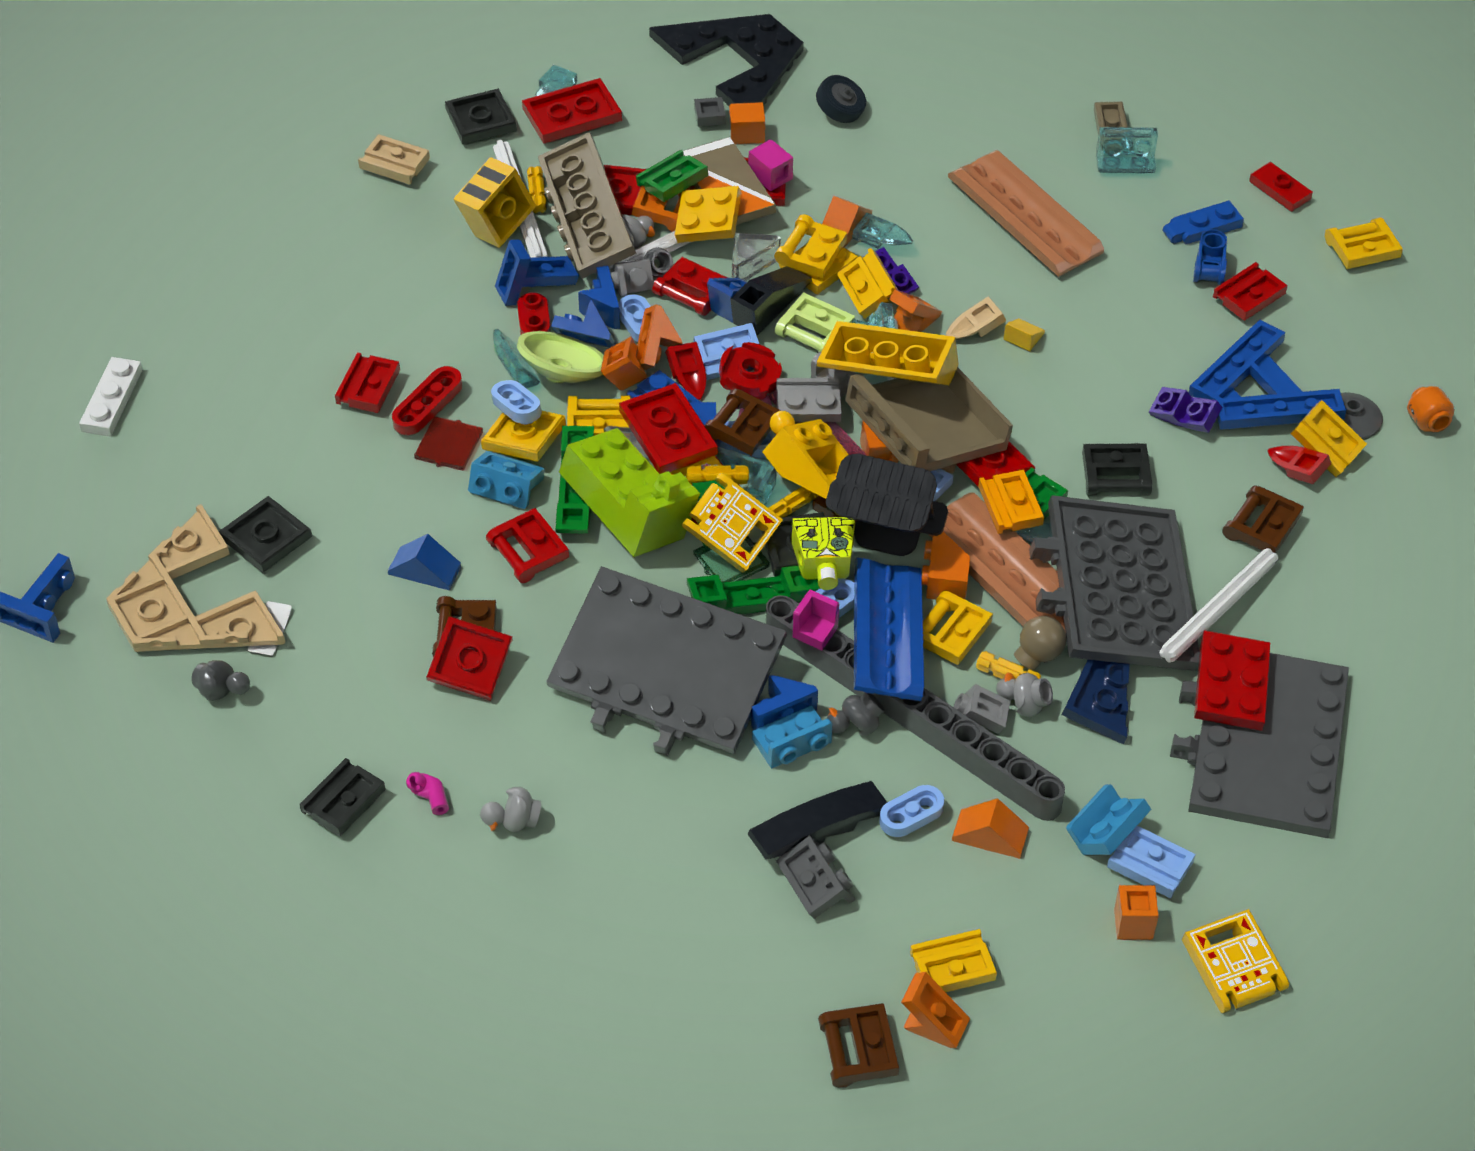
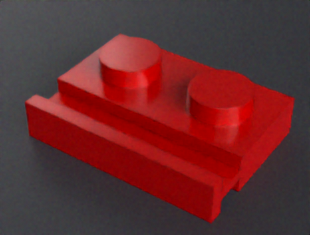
M1255 262L1216 287L1213 298L1221 299L1226 308L1245 321L1285 295L1288 285L1268 270H1261L1259 264Z
M357 352L335 394L336 404L348 403L349 407L379 413L400 372L399 361L372 355L369 358L362 357V353Z

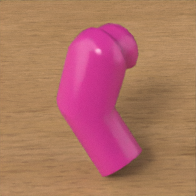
M412 772L407 777V787L415 795L429 800L433 814L443 815L448 812L449 805L444 786L438 778L419 772Z

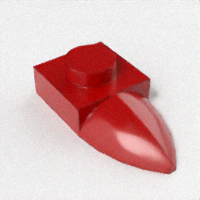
M697 342L667 347L665 353L673 379H678L686 391L698 400H701L706 387V372Z
M1278 446L1267 450L1272 461L1286 470L1287 477L1314 484L1331 465L1328 454L1304 447Z

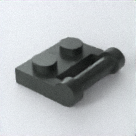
M1146 443L1083 444L1082 455L1087 495H1097V492H1140L1141 495H1151L1152 478ZM1097 476H1139V479H1097Z

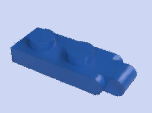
M1228 200L1176 216L1163 227L1162 231L1171 243L1183 241L1185 244L1199 241L1202 233L1209 229H1216L1225 233L1242 228L1244 218Z

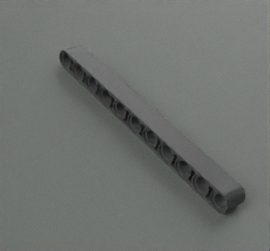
M781 595L769 599L766 604V624L786 631L787 637L783 645L858 696L863 695L865 692L854 690V640L836 630L822 651L792 637L793 613L799 603L787 596ZM924 688L922 701L873 694L884 707L885 715L1035 817L1050 821L1060 815L1065 785L1057 776Z

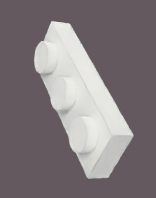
M111 357L79 422L81 432L112 436L143 370L141 361Z

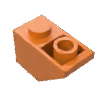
M943 531L942 534L933 536L932 541L926 540L924 560H930V565H923L922 585H927L926 598L937 599L942 591H949L966 600L970 556Z

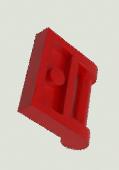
M681 257L663 277H658L655 280L652 292L661 297L666 295L694 308L697 314L706 316L711 311L707 286L709 278L728 277Z
M536 508L492 528L486 534L487 542L491 547L499 550L514 569V576L520 583L529 582L535 574L569 558V549ZM514 536L531 559L524 562L507 541V538Z

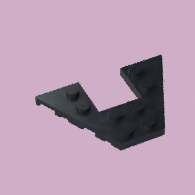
M771 14L649 28V37L681 65L724 44H727L752 65L753 68L716 86V95L722 97L723 102L728 106L737 103L763 102V106H765L767 97L772 95L781 83V77L786 71L789 72L793 66V61L803 52L804 42Z

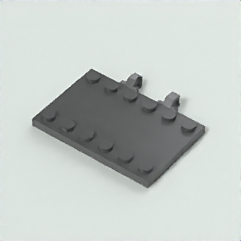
M1052 495L1048 502L1052 537H1047V539L1034 537L1029 548L1030 560L1034 558L1040 559L1043 563L1051 560V565L1057 566L1059 588L1054 592H1046L1041 588L1035 600L1036 610L1048 614L1055 613L1056 616L1064 617L1069 657L1198 671L1200 656L1198 639L1174 662H1167L1159 653L1162 646L1193 617L1175 510Z
M601 566L546 682L550 688L592 702L591 709H594L595 712L590 722L593 725V729L606 733L605 726L608 721L612 720L614 714L618 716L625 714L652 724L655 729L659 730V740L653 743L655 752L668 756L675 739L682 741L684 737L735 754L750 721L752 706L758 703L787 634L783 629Z
M1270 653L1265 724L1262 731L1202 720L1200 735H1195V738L1192 736L1182 738L1174 734L1170 757L1188 760L1187 763L1195 766L1188 812L1328 838L1332 820L1349 667ZM1182 682L1179 696L1180 704L1182 702H1189L1195 706L1197 682Z

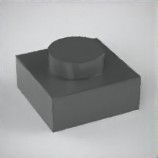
M722 97L694 99L697 126L726 124Z

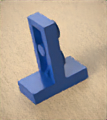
M520 239L509 240L495 288L504 305L512 306L517 304L522 287L576 285L579 274L568 256L530 258Z
M58 553L21 599L0 592V622L54 643L61 633L55 613L51 611L64 591L70 589L74 582L75 576L70 558Z

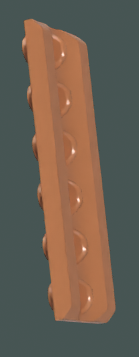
M992 151L971 164L948 173L950 180L1058 277L1104 253V247L1100 239L1000 151Z
M968 493L948 505V516L943 531L970 556L969 574L1023 627L1034 617L1048 616L1057 620L1065 630L1064 617L1056 616L1055 613L1048 614L1036 610L1035 600L1041 588L1046 592H1054L1059 588L1057 571L1048 562L1043 563L1040 559L1035 558L1030 560V545L1015 531L1006 529L1003 530V533L998 534L985 502L975 493Z

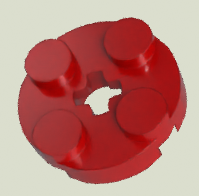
M747 342L742 343V347L735 349L731 346L724 351L719 365L720 384L727 390L739 389L763 400L767 397L768 393L776 388L777 378L781 377V363L778 365V362L774 359L775 354L773 351L763 345ZM749 367L754 368V372H748L746 370Z

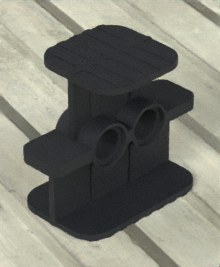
M851 454L841 461L836 479L830 484L826 498V506L829 511L841 517L857 520L854 536L860 546L897 556H906L912 553L917 547L920 533L933 536L942 534L948 516L947 506L944 503L933 501L937 484L934 475L930 471L862 454Z

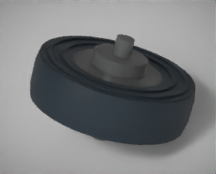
M841 75L828 76L817 89L816 100L819 107L828 117L841 123L854 122L865 110L866 97L864 92L854 81Z

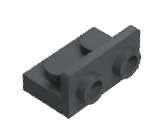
M809 835L775 861L808 914L815 919L843 898L848 903H852L856 899L850 891V888L854 886L851 879L842 868L837 871L832 863L837 859L833 851L825 842L819 844Z

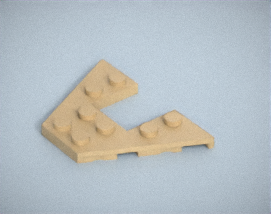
M202 504L196 507L197 512L182 527L177 526L172 531V536L162 541L148 555L149 561L137 573L133 571L125 579L124 584L116 588L106 598L110 611L134 652L285 644L284 634L256 590L194 617L172 579L230 555L226 542Z

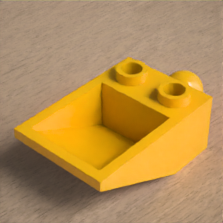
M778 411L774 413L770 419V428L776 436L762 453L780 476L826 499L830 484L836 479L841 461L849 454L832 434V429L821 419L795 424L794 417L789 412Z

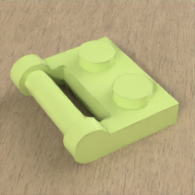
M803 292L779 319L775 327V334L783 338L788 336L822 352L836 322L855 323V316ZM793 324H800L810 330H813L823 336H826V338L821 339L813 334H810L800 328L793 326Z

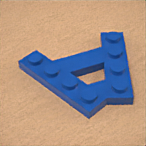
M1262 320L1255 323L1189 387V394L1192 397L1217 400L1223 407L1217 417L1220 430L1300 423L1321 400L1342 420L1345 419L1346 409L1340 389L1303 392L1269 356L1284 342L1285 332ZM1250 374L1269 395L1241 397L1234 389Z

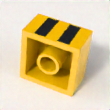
M492 157L484 163L453 199L475 237L498 248L506 242L536 207L516 168Z

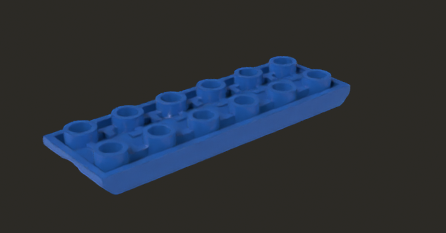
M856 557L854 562V690L869 694L875 693L900 699L922 701L924 691L921 568L885 565L871 559Z

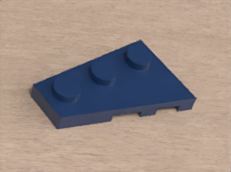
M1088 659L1061 715L1124 745L1128 729L1126 727V715L1128 713L1127 685L1129 683L1130 664Z

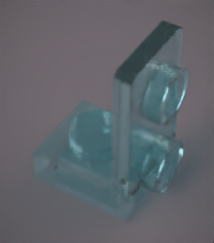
M718 447V455L715 456L724 466L730 465L731 469L735 465H745L748 467L749 483L747 492L766 505L776 486V469L772 464L764 459H758L734 450Z

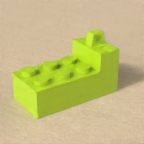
M618 428L568 444L559 470L563 478L633 557L684 539L687 530L682 527V523L685 519L691 520L692 517L689 513L697 504L700 492L688 482L681 472L673 475L669 471L659 474Z

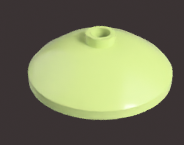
M545 331L527 332L518 339L517 349L521 357L535 371L545 376L551 382L577 383L593 380L603 375L601 367L604 355L583 341Z

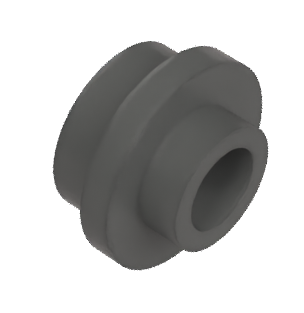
M660 247L650 249L644 256V259L649 258L651 261L653 277H663L673 265L671 254ZM654 258H657L660 262L658 268L654 264Z

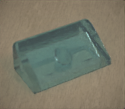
M495 329L493 332L494 351L512 380L519 382L526 389L539 385V378L531 366L521 357L517 345L499 329Z

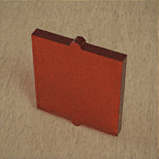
M435 416L417 448L414 458L436 464V467L445 466L464 471L483 433V428L462 423L461 420L453 421Z

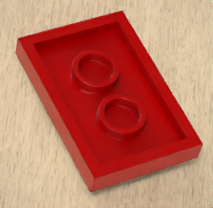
M601 78L522 100V109L543 144L622 121V111Z
M677 383L619 403L620 414L659 474L667 471L671 472L718 455L717 444Z
M1204 630L1200 645L1194 718L1262 731L1265 724L1271 642Z

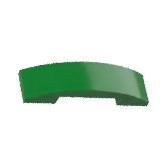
M562 426L561 464L567 445L594 436V426ZM560 474L555 531L556 533L588 534L591 508Z
M799 566L782 567L780 576L722 583L719 575L687 578L686 581L691 598L737 614L765 612L769 599L779 595L787 596L799 603L810 589L813 591L820 589L818 579L803 578Z

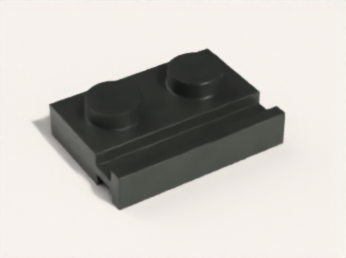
M345 758L300 803V809L303 814L308 813L313 817L314 821L340 837L386 790L385 783L362 767L352 765L350 760Z

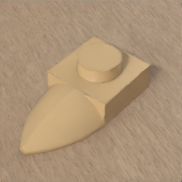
M988 296L956 318L947 330L946 336H953L957 340L978 333L980 337H983L1004 323L1006 319L1001 310Z

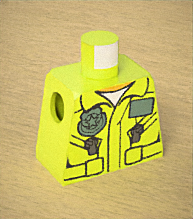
M845 517L793 518L792 546L803 578L818 579V586L821 589L831 590L837 587L838 579L849 577L854 542V519Z

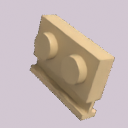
M378 134L365 150V156L363 158L360 157L358 162L360 169L410 185L412 178L417 176L429 161L430 154L427 149Z

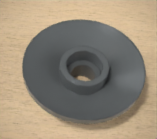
M1350 392L1341 393L1346 409L1343 421L1363 440L1374 436L1382 424V413L1379 407L1363 395Z

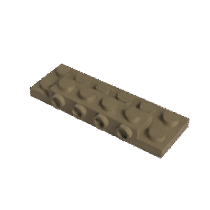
M588 132L539 155L538 159L548 187L544 188L545 194L550 204L554 203V206L550 207L557 223L561 222L557 229L563 241L568 242V244L564 245V249L571 262H575L581 278L583 279L596 273V267L611 266L637 254L591 133Z

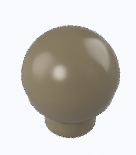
M1038 616L1030 619L1020 633V646L1014 652V656L1022 665L1033 671L1041 662L1045 663L1054 660L1061 655L1066 645V633L1063 626L1057 620L1048 616Z

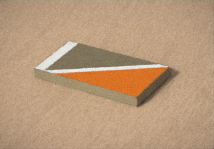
M731 137L683 151L685 156L690 155L708 166L709 176L694 185L696 190L739 186L742 194L737 225L776 213V204Z

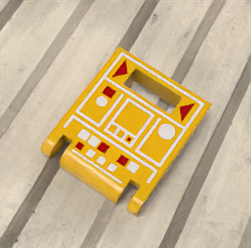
M719 473L715 480L725 489L712 483L689 513L693 519L700 523L697 525L690 519H685L682 527L743 573L749 568L783 519L725 474ZM754 526L761 531H765L750 552H747L740 546Z
M1249 909L1187 931L1182 938L1185 948L1221 1013L1231 1009V1004L1227 997L1228 994H1230L1229 998L1235 1009L1274 995L1276 988L1279 991H1283L1289 987L1284 971ZM1233 929L1232 934L1234 937L1213 945L1210 944L1209 937Z

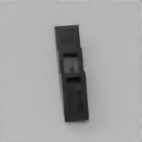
M869 781L831 792L782 812L751 828L748 836L765 860L784 855L809 835L817 843L821 844L826 837L854 831L858 821L879 817L882 807L888 802L874 783Z

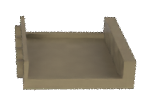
M958 367L949 386L899 378L871 385L861 373L850 376L845 401L902 464L933 471L1007 450L1013 425Z

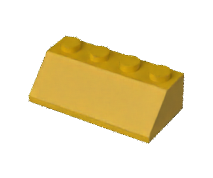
M842 321L836 322L817 360V367L948 386L959 365L956 338L953 336Z

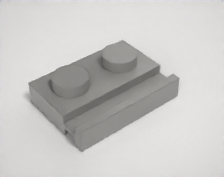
M777 378V409L789 412L794 417L795 422H808L821 419L823 422H841L839 378Z

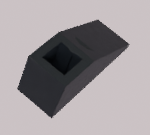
M786 266L749 280L730 298L733 324L740 326L752 323L756 335H759L812 282V278Z

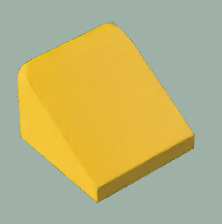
M1018 318L1005 325L1003 340L1031 351L1044 335L1045 330Z

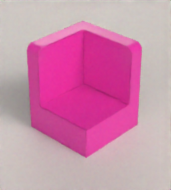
M768 140L749 151L748 164L762 185L769 191L793 179V156L773 140Z
M810 589L793 613L792 637L822 651L838 629L839 603Z

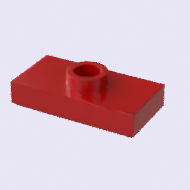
M1272 162L1267 163L1250 174L1249 182L1291 212L1312 199L1313 191Z

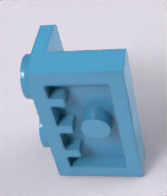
M486 451L471 464L468 491L525 509L529 505L531 490L544 479L545 468Z
M809 706L753 730L752 740L772 769L781 764H789L796 760L797 757L811 751H819L832 742L833 724L828 718L822 720L813 706Z
M1106 784L1073 818L1066 829L1083 855H1111L1152 809L1145 798L1121 799L1111 784Z

